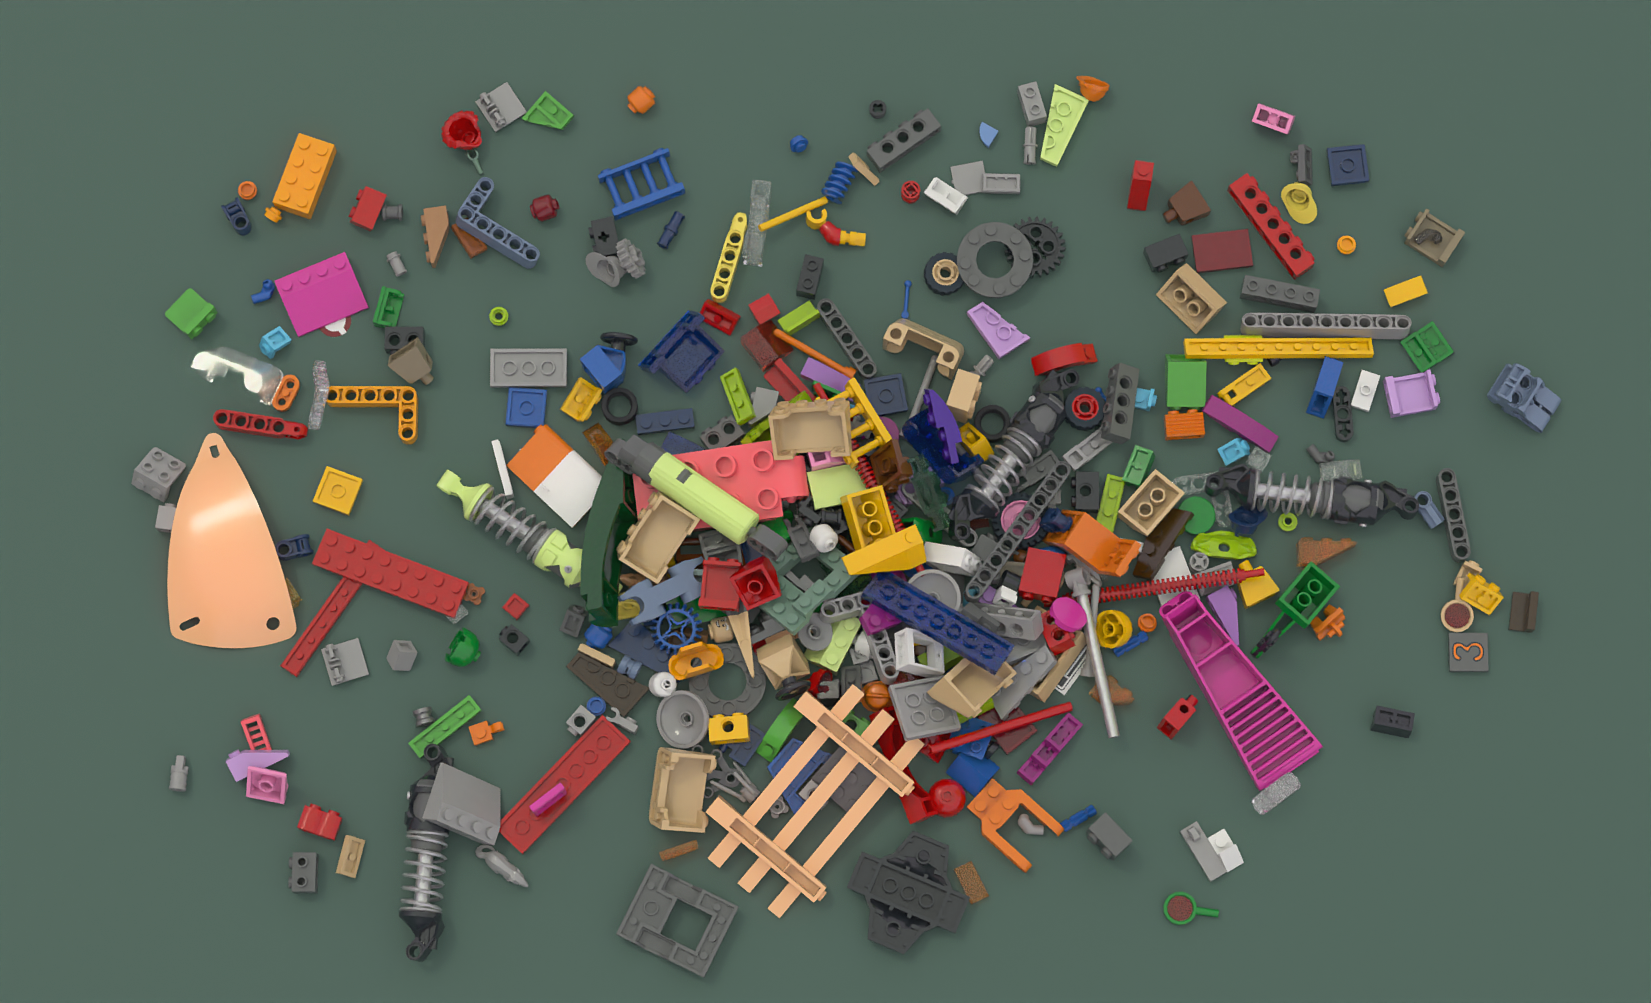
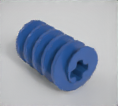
M836 162V168L832 169V175H829V181H826L825 188H822L821 192L831 202L841 204L842 202L838 197H845L841 192H848L845 184H852L848 178L854 179L855 176L852 172L857 173L858 170L851 164Z

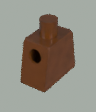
M1191 180L1168 200L1167 204L1170 210L1162 215L1167 223L1177 219L1179 224L1183 226L1207 217L1211 209Z

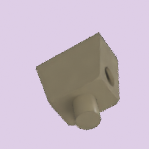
M418 337L389 356L388 366L408 383L412 384L420 379L427 385L434 379L429 373L432 370L433 361Z

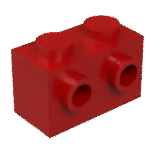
M367 186L363 190L359 189L356 196L358 203L356 207L352 206L348 216L351 218L349 223L368 231L373 230L387 195Z

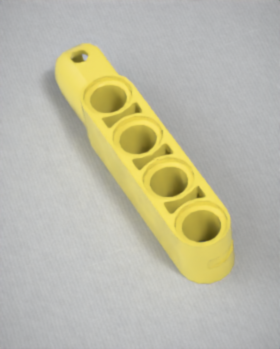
M739 212L734 216L723 246L711 286V297L716 303L725 302L729 295L744 245V236L747 229L745 213ZM734 236H737L741 239L738 243H732L730 241V239ZM733 254L735 259L728 261L725 259V256ZM725 271L728 272L730 276L726 279H723L719 276L720 273ZM718 289H722L725 292L722 296L714 294Z

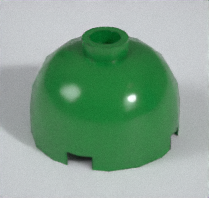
M463 627L462 631L459 630L449 646L451 649L450 655L446 653L445 661L457 667H465L472 661L476 662L481 654L478 651L480 647L479 639L473 632Z

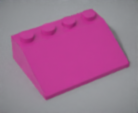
M345 252L275 280L279 294L298 337L369 308Z

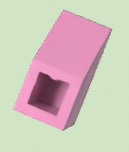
M831 451L807 452L811 471L836 467L846 463L842 456L831 457Z

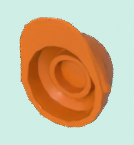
M1076 77L1079 81L1081 94L1089 101H1099L1109 90L1110 85L1094 77Z

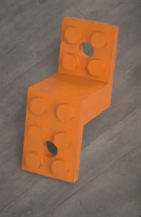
M1064 509L1061 513L1073 519L1070 529L1065 533L1048 532L1042 540L1047 545L1063 547L1097 574L1121 577L1127 572L1129 563L1132 559L1136 558L1141 544L1136 540L1120 539L1086 512Z

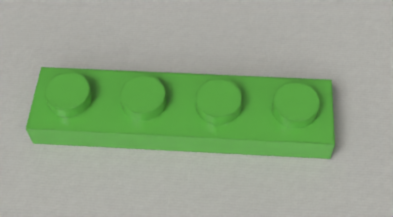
M468 695L408 744L421 759L424 757V748L428 744L439 745L482 710L471 696Z

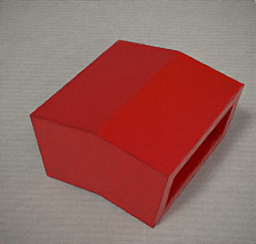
M769 293L748 305L759 326L780 314Z

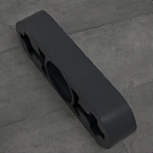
M1339 386L1335 388L1332 398L1335 436L1339 441L1347 442L1354 433L1349 390L1344 386ZM1339 391L1346 395L1343 398V404L1347 403V405H1339L1340 397H1336ZM1338 410H1346L1348 417L1346 419L1339 418L1337 415ZM1349 422V424L1345 425V430L1349 433L1346 437H1343V434L1339 433L1342 431L1343 426L1342 424L1338 425V423Z

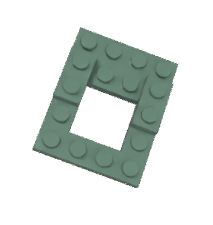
M807 526L809 533H811L812 528ZM792 541L776 561H771L777 573L782 595L758 607L793 636L809 622L814 610L824 600L835 598L859 576L848 574L841 557L846 555L836 547L829 552H819L820 556L815 557L832 572L823 581L818 579L804 593L783 577L801 561Z

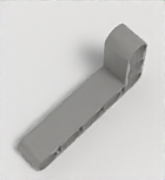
M863 591L826 601L821 606L819 618L826 624L857 616L860 618L870 606V604L863 605L861 600H867L871 604L875 597L871 592ZM849 605L852 609L845 610L842 606ZM824 610H831L833 614L827 615ZM864 630L880 680L887 685L893 684L897 679L899 670H896V658L886 630L867 636ZM879 635L882 638V640L877 641L873 638V636ZM879 653L887 654L888 658H881ZM885 671H892L894 675L888 676Z

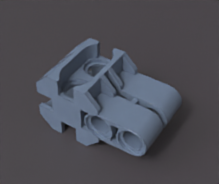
M1517 363L1513 365L1506 364L1488 392V399L1494 404L1498 403L1501 405V410L1505 413L1517 417L1534 431L1542 433L1551 419L1549 415L1552 416L1562 400L1545 387L1543 380L1530 375L1531 371Z

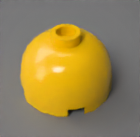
M1106 610L1098 614L1096 633L1098 642L1102 647L1118 648L1129 641L1133 628L1130 618L1124 612Z

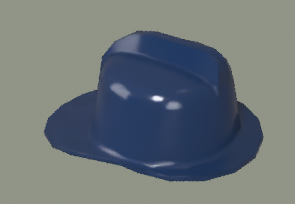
M1255 504V508L1252 511L1244 510L1240 506L1229 514L1231 528L1235 531L1236 537L1252 535L1258 525L1268 517L1267 510L1264 508L1260 512L1257 504Z

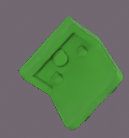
M189 288L165 312V316L192 340L202 332L203 327L207 323H210L216 317L218 312L211 303H207L193 289Z

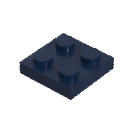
M1365 144L1327 148L1331 186L1368 183L1370 181Z
M901 373L864 380L866 397L878 416L908 411Z

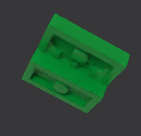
M1433 321L1401 341V344L1421 373L1455 353Z

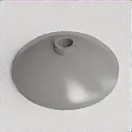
M935 569L924 570L915 574L906 584L903 592V605L908 616L917 624L930 628L940 627L950 622L956 616V612L961 605V592L958 584L949 574ZM936 597L937 601L930 603V598Z
M686 690L674 691L670 696L664 697L658 707L656 716L657 727L663 739L671 746L681 749L691 748L699 744L706 736L709 725V713L703 700L695 693Z

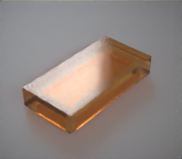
M693 840L661 851L659 854L661 860L665 861L697 850L699 847L697 841Z
M972 861L954 869L965 894L970 897L969 902L971 905L989 896Z

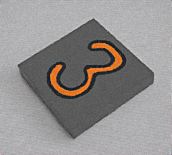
M1448 633L1449 672H1488V633Z

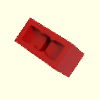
M1050 610L1041 614L1044 628L1043 635L1055 656L1076 646L1073 640L1076 637L1074 632L1065 631L1056 624L1051 625L1055 619L1053 616L1051 618ZM1064 636L1062 640L1058 641L1059 637Z

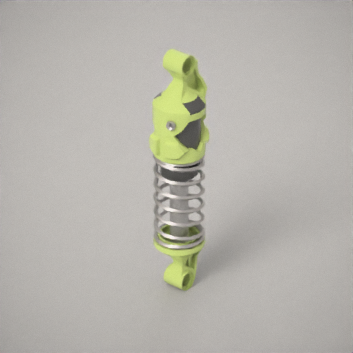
M446 470L436 486L448 495L451 494L461 499L466 520L470 522L475 521V525H478L484 516L488 517L491 520L487 524L485 532H488L497 523L501 528L495 536L496 539L500 538L506 529L512 533L506 542V546H509L515 537H518L522 542L516 550L517 553L521 552V550L527 552V560L532 558V563L540 569L552 571L564 579V585L570 589L580 587L583 549L567 541L566 535L556 528H547L545 521L535 525V514L525 518L526 510L524 507L515 511V501L511 500L504 504L505 495L501 493L494 497V487L486 483L475 487L463 486L460 483V477ZM502 497L500 506L494 504L498 498ZM510 504H512V508L509 514L504 509ZM520 511H523L520 520L515 518ZM533 518L531 527L525 524L529 519ZM619 583V591H618V594H619V592L621 591V589L623 588V586H622L620 583Z

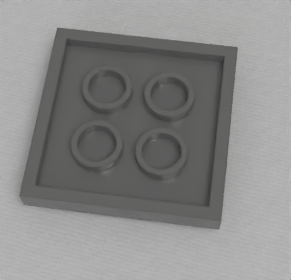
M840 746L811 779L819 786L847 751ZM859 762L830 798L848 812L877 776Z

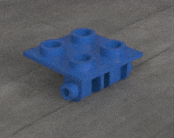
M972 718L962 724L960 723L961 729L952 732L950 738L995 724ZM992 736L951 748L953 750L952 753L956 755L963 753L983 760Z

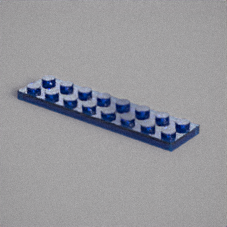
M877 572L862 593L861 597L994 676L1015 647L1014 644L891 572Z

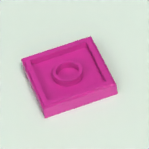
M559 783L529 807L535 816H538L566 795L567 792L564 786Z

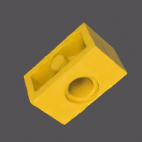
M733 713L732 716L728 717L718 714L713 715V718H709V741L712 745L750 742L749 718L744 713ZM733 724V730L725 732L724 728L726 725Z

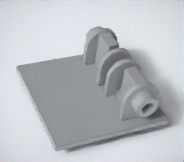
M507 82L488 94L486 92L480 94V99L475 101L495 132L527 113Z
M359 638L336 645L329 644L326 648L321 649L332 686L369 675Z

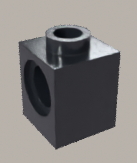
M512 624L509 627H504L499 634L501 636L499 638L500 642L517 656L530 643L529 638ZM511 635H517L518 641L512 644L508 642V638Z

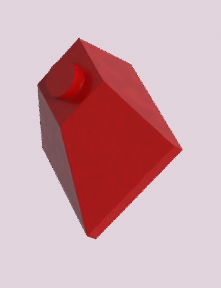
M765 556L748 562L729 577L747 611L782 595L776 570L770 559Z

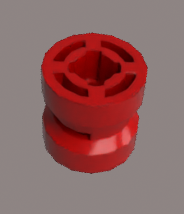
M907 181L903 184L901 188L903 201L909 204L918 201L920 186L917 182Z

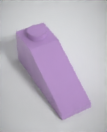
M238 749L228 754L229 758H227L226 763L237 782L247 777L249 766L266 768L288 757L290 752L289 750H243L240 752Z

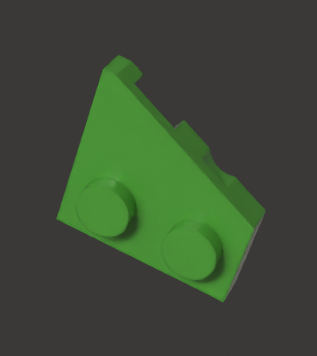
M545 91L522 119L526 122L563 130L573 119L574 115Z

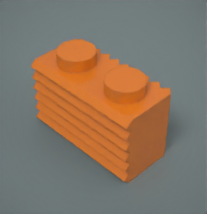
M1196 409L1188 410L1187 413L1179 414V411H1169L1167 415H1164L1165 440L1204 438L1203 412H1198Z

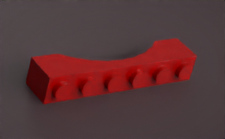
M894 706L883 708L894 718V721L878 739L884 756L890 761L903 746V733ZM881 710L869 715L871 722L876 718V716L881 712ZM907 765L903 772L914 780L913 786L915 788L908 796L904 794L901 797L899 795L909 823L914 824L939 813L932 803L931 795L917 783Z

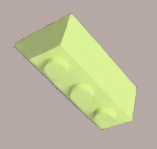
M826 610L825 614L832 615L833 612ZM856 617L830 623L833 631L830 644L820 651L806 649L804 655L808 662L820 668L828 669L837 676L862 626Z

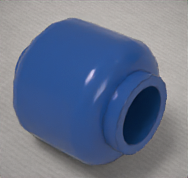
M591 624L584 633L587 640L585 643L593 649H603L612 639L613 634L611 631L613 629L611 627H599Z

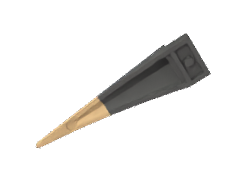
M717 530L698 535L705 560H708V557L719 558V561L737 559L743 565L741 544H736ZM740 599L739 612L726 611L751 677L754 679L749 616L746 607Z

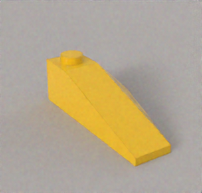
M912 525L841 557L849 575L909 570L927 562L924 543L916 525Z

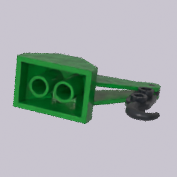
M1310 561L1276 600L1275 604L1282 611L1250 653L1258 659L1295 622L1305 629L1340 586ZM1284 613L1292 618L1282 629L1276 628L1272 632V629Z

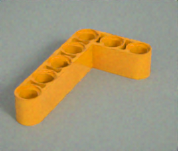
M330 386L323 391V398L330 407H399L398 432L402 442L409 445L417 440L418 395L414 388L409 386ZM336 393L337 398L332 401L328 400L329 394ZM350 393H355L356 398L354 400H347V396ZM369 393H374L376 396L373 400H366V396ZM388 393L395 394L392 400H385V396ZM407 393L414 394L413 399L410 401L404 400V396ZM406 412H412L413 417L411 419H405L404 414ZM410 430L413 432V435L410 438H404L403 434L405 431Z

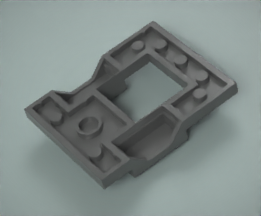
M651 864L616 935L704 978L739 907ZM677 900L712 916L695 951L661 935Z

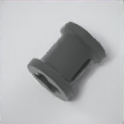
M383 204V221L387 219H399V221H402L403 205L387 206Z

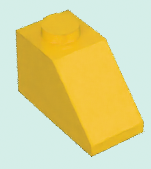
M969 422L959 428L962 438L961 445L979 465L988 460V455L995 454L986 437Z

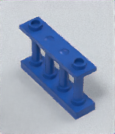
M659 148L651 155L611 170L608 168L600 172L598 180L600 183L606 181L615 203L614 208L611 209L615 221L685 194L683 183L675 182L666 158L670 157L668 148ZM659 161L668 183L667 188L662 190L657 189L648 166ZM639 168L642 169L651 191L649 195L644 197L639 194L631 175V171ZM624 175L633 197L632 201L626 204L622 202L613 178Z

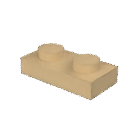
M349 835L345 836L336 873L356 878L365 840Z

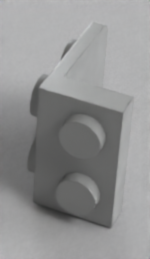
M154 447L134 469L131 484L150 494L153 498L165 502L169 495L170 486L185 470L186 464Z

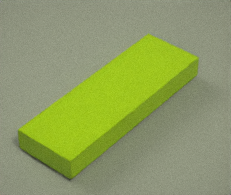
M735 367L720 376L736 422L741 426L755 418L756 415L739 369Z
M1107 474L1096 521L1113 533L1125 483L1122 481V477Z

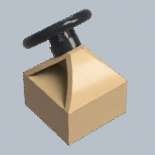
M791 633L756 649L758 662L775 690L784 687L776 693V700L784 701L794 698L811 687L809 680L797 681L810 674L808 660Z

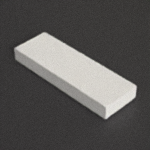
M494 440L492 445L505 496L507 499H511L514 497L502 447L500 441Z

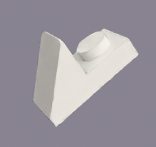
M1225 829L1207 838L1227 872L1244 863L1237 845L1233 844Z

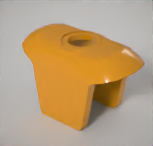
M702 641L681 647L677 655H673L670 658L668 664L669 672L676 680H684L719 669L723 665L724 657L717 645L706 644ZM699 658L702 661V665L693 668L691 660Z

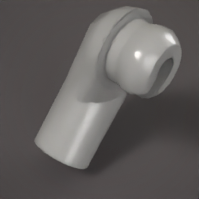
M1027 814L1019 816L1018 825L1024 833L1043 835L1044 825H1033Z

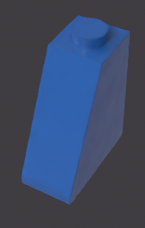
M1325 356L1306 413L1324 419L1333 398L1343 362Z

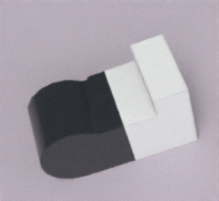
M1005 570L1000 577L992 603L1012 607L1017 601L1018 596L1016 594L1021 576Z

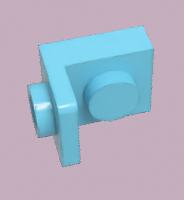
M278 326L262 336L259 347L264 355L272 359L275 353L290 344L292 339Z
M1137 388L1135 408L1150 411L1151 406H1155L1157 395H1154L1155 389L1145 390Z
M1236 438L1217 449L1226 466L1250 455V446L1242 438Z

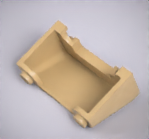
M984 639L927 693L932 699L967 718L970 716L975 718L983 711L980 707L1002 686L1006 689L1014 682L1011 678L1017 673L994 647Z
M659 748L649 809V821L652 825L661 830L705 833V828L708 826V816L702 811L707 773H712L716 768L715 755L673 748Z

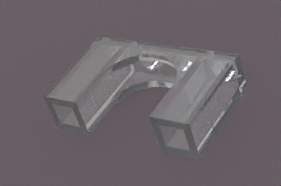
M752 180L749 224L747 234L744 237L742 251L743 264L762 267L767 230L761 232L758 225L769 220L772 199V182Z

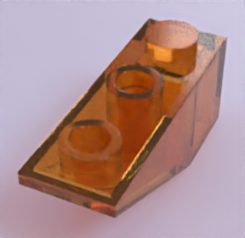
M1311 537L1301 538L1297 542V566H1306L1310 561L1318 566L1353 549L1357 541H1352L1350 538H1341L1340 541H1332V538H1321V541L1313 540Z

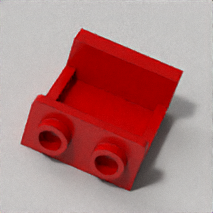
M1029 547L1019 586V596L1028 601L1033 599L1040 600L1048 605H1051L1058 599L1063 570L1067 562L1066 554Z
M708 557V560H703L701 597L698 603L700 609L739 612L740 597L729 580L731 575L743 567L739 560L727 559V561H719V558Z

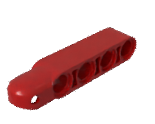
M224 409L217 410L213 415L216 426L226 431L297 440L307 437L308 433L306 425L276 417ZM221 416H227L225 423H218ZM240 419H246L244 426H237ZM265 422L264 428L256 429L257 423ZM277 425H284V429L281 432H275Z

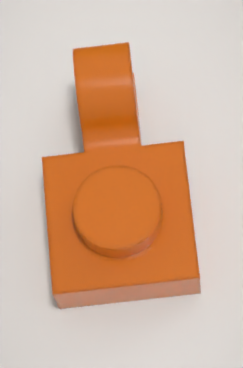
M488 721L469 726L475 746L494 740L492 734L505 730L501 721L490 726Z

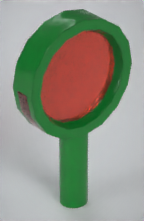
M1175 892L1169 895L1163 905L1166 919L1175 925L1189 923L1195 917V914L1218 917L1219 910L1196 907L1194 898L1185 892Z

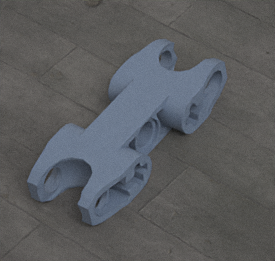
M703 557L685 560L669 568L668 572L671 578L658 585L653 586L648 578L635 584L625 593L618 596L619 602L633 599L640 606L639 614L629 621L630 625L649 622L665 614L666 611L662 604L678 596L681 597L684 604L700 597L702 583L694 578L693 572L694 568L703 562Z

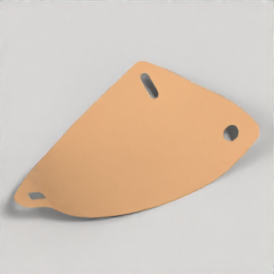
M210 433L206 436L196 462L183 486L172 525L167 578L171 633L175 638L189 643L218 648H250L281 642L295 634L296 622L275 546L256 498L240 466L227 448L222 437L219 434ZM217 445L220 455L217 458H213L209 447ZM194 617L200 619L198 625L184 631L180 629L181 623ZM276 617L279 619L280 625L277 629L270 630L267 628L266 623L269 618Z

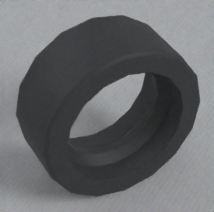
M621 387L613 388L602 399L603 415L607 421L614 425H626L633 421L636 417L635 415H637V399L628 389ZM615 396H624L631 403L630 412L624 417H615L609 411V402Z
M988 405L977 412L974 427L986 437L989 443H996L1003 440L1002 435L1008 434L1007 428L1009 427L1010 417L1004 408L997 405ZM996 413L1003 419L1004 426L999 433L990 435L982 429L981 421L986 414Z

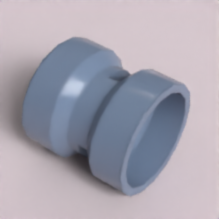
M625 655L619 664L617 672L627 674L629 678L635 680L643 663L633 661L630 656Z

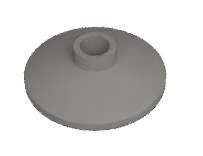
M813 612L809 622L798 632L800 642L812 651L825 649L830 644L833 636L831 624L823 623L819 618V613Z

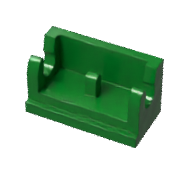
M382 286L373 319L375 327L385 329V327L397 326L405 296L401 291Z
M1135 445L1122 478L1125 485H1132L1138 489L1147 479L1155 459V454L1152 450Z

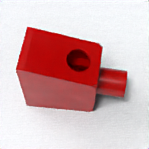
M1191 694L1186 699L1181 697L1156 728L1172 740L1196 711L1194 707L1198 703L1197 698Z

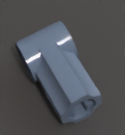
M1420 491L1413 496L1415 499L1418 497L1425 499V505L1419 504L1418 512L1430 529L1445 520L1428 492Z

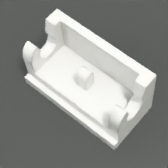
M937 177L932 180L924 192L926 196L956 215L968 199L967 196Z

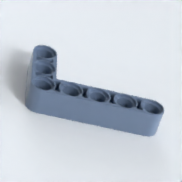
M481 178L460 207L455 219L457 226L527 269L535 267L540 256V252L535 246L480 213L489 200L494 188V182L490 178ZM481 187H486L488 191L482 190ZM471 201H476L479 205H474ZM466 215L469 219H463L461 216ZM478 225L484 226L485 229H479ZM494 235H498L502 239H496ZM510 245H515L518 249H512ZM526 255H531L534 259H528Z

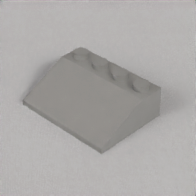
M440 763L422 818L478 843L495 845L500 830V788L445 763Z

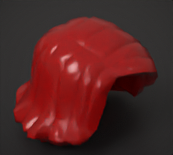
M462 110L451 115L441 128L443 131L441 134L442 141L447 144V147L462 150L478 148L482 143L481 131L477 124L478 116L474 115L473 111L463 112Z

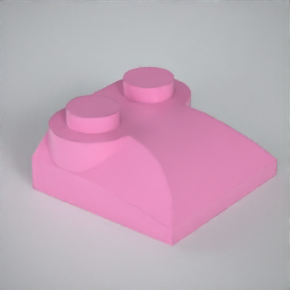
M249 766L247 771L246 797L284 804L288 790L287 774L281 771Z

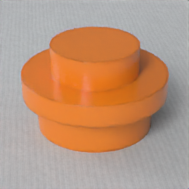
M242 182L238 187V194L244 200H251L257 194V187L253 182Z
M1147 613L1139 617L1137 624L1142 631L1152 632L1157 626V621L1152 614Z

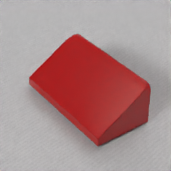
M707 299L697 318L731 336L741 316Z

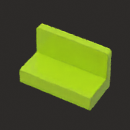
M809 300L780 318L778 323L783 331L791 336L820 318V312L814 308Z

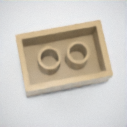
M961 369L957 371L946 405L956 421L966 424L967 420L973 417L975 404L980 396L982 382H979V375Z

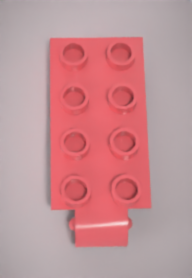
M771 440L673 455L759 514L758 522L771 521L783 517L782 501L794 503L796 500L809 496L804 456H795L789 460H774ZM633 473L638 516L641 509H646L649 505L648 499L653 492L657 493L659 490ZM700 519L692 532L714 528Z

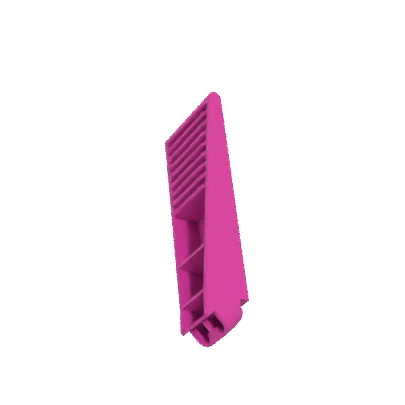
M1183 591L1160 607L1159 613L1167 630L1170 632L1173 642L1259 791L1264 788L1267 789L1319 753L1318 750L1323 747L1321 743L1210 615L1196 594L1193 595L1190 591Z

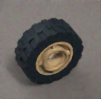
M937 253L934 257L930 258L925 266V284L935 294H940L941 296L956 293L964 283L959 275L957 256L953 255L954 253ZM947 270L950 276L944 278L940 275V271Z

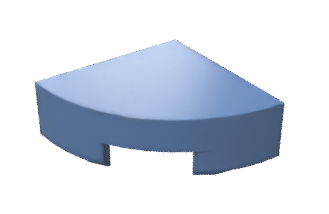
M982 122L979 133L983 144L987 148L992 144L998 134V130Z

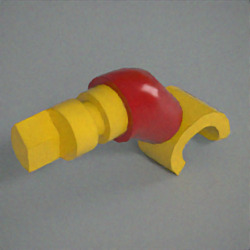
M825 209L821 211V219H814L811 216V212L807 210L806 224L811 229H819L827 243L839 246V244L845 245V243H849L852 246H865L866 233L852 231L846 233L841 228H837L830 221H826L827 212Z

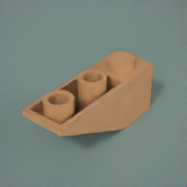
M446 206L423 209L424 215H421L422 226H426L427 232L423 233L425 245L428 244L429 251H426L427 263L431 262L432 268H436L450 230Z

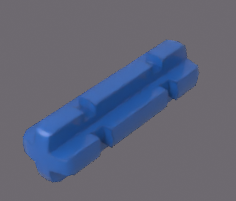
M1141 631L1137 633V636L1130 637L1129 641L1123 646L1113 648L1112 650L1119 657L1125 651L1128 652L1140 645V642L1144 643L1149 637L1146 632Z
M1090 805L1084 811L1081 810L1069 817V820L1062 821L1060 825L1067 832L1072 829V826L1075 827L1086 821L1088 817L1091 818L1096 815V809L1093 805Z

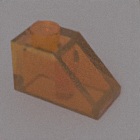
M598 422L582 433L605 466L609 460L605 457L604 452L611 446L613 441Z

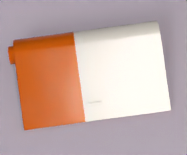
M547 424L544 426L539 425L534 431L535 435L506 466L573 528L591 509L602 476Z

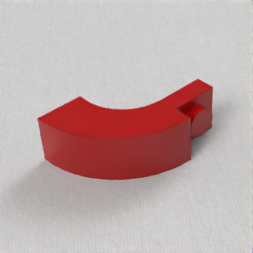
M1093 343L1066 345L1031 358L1035 376L1048 375L1051 370L1057 372L1073 366L1098 362Z

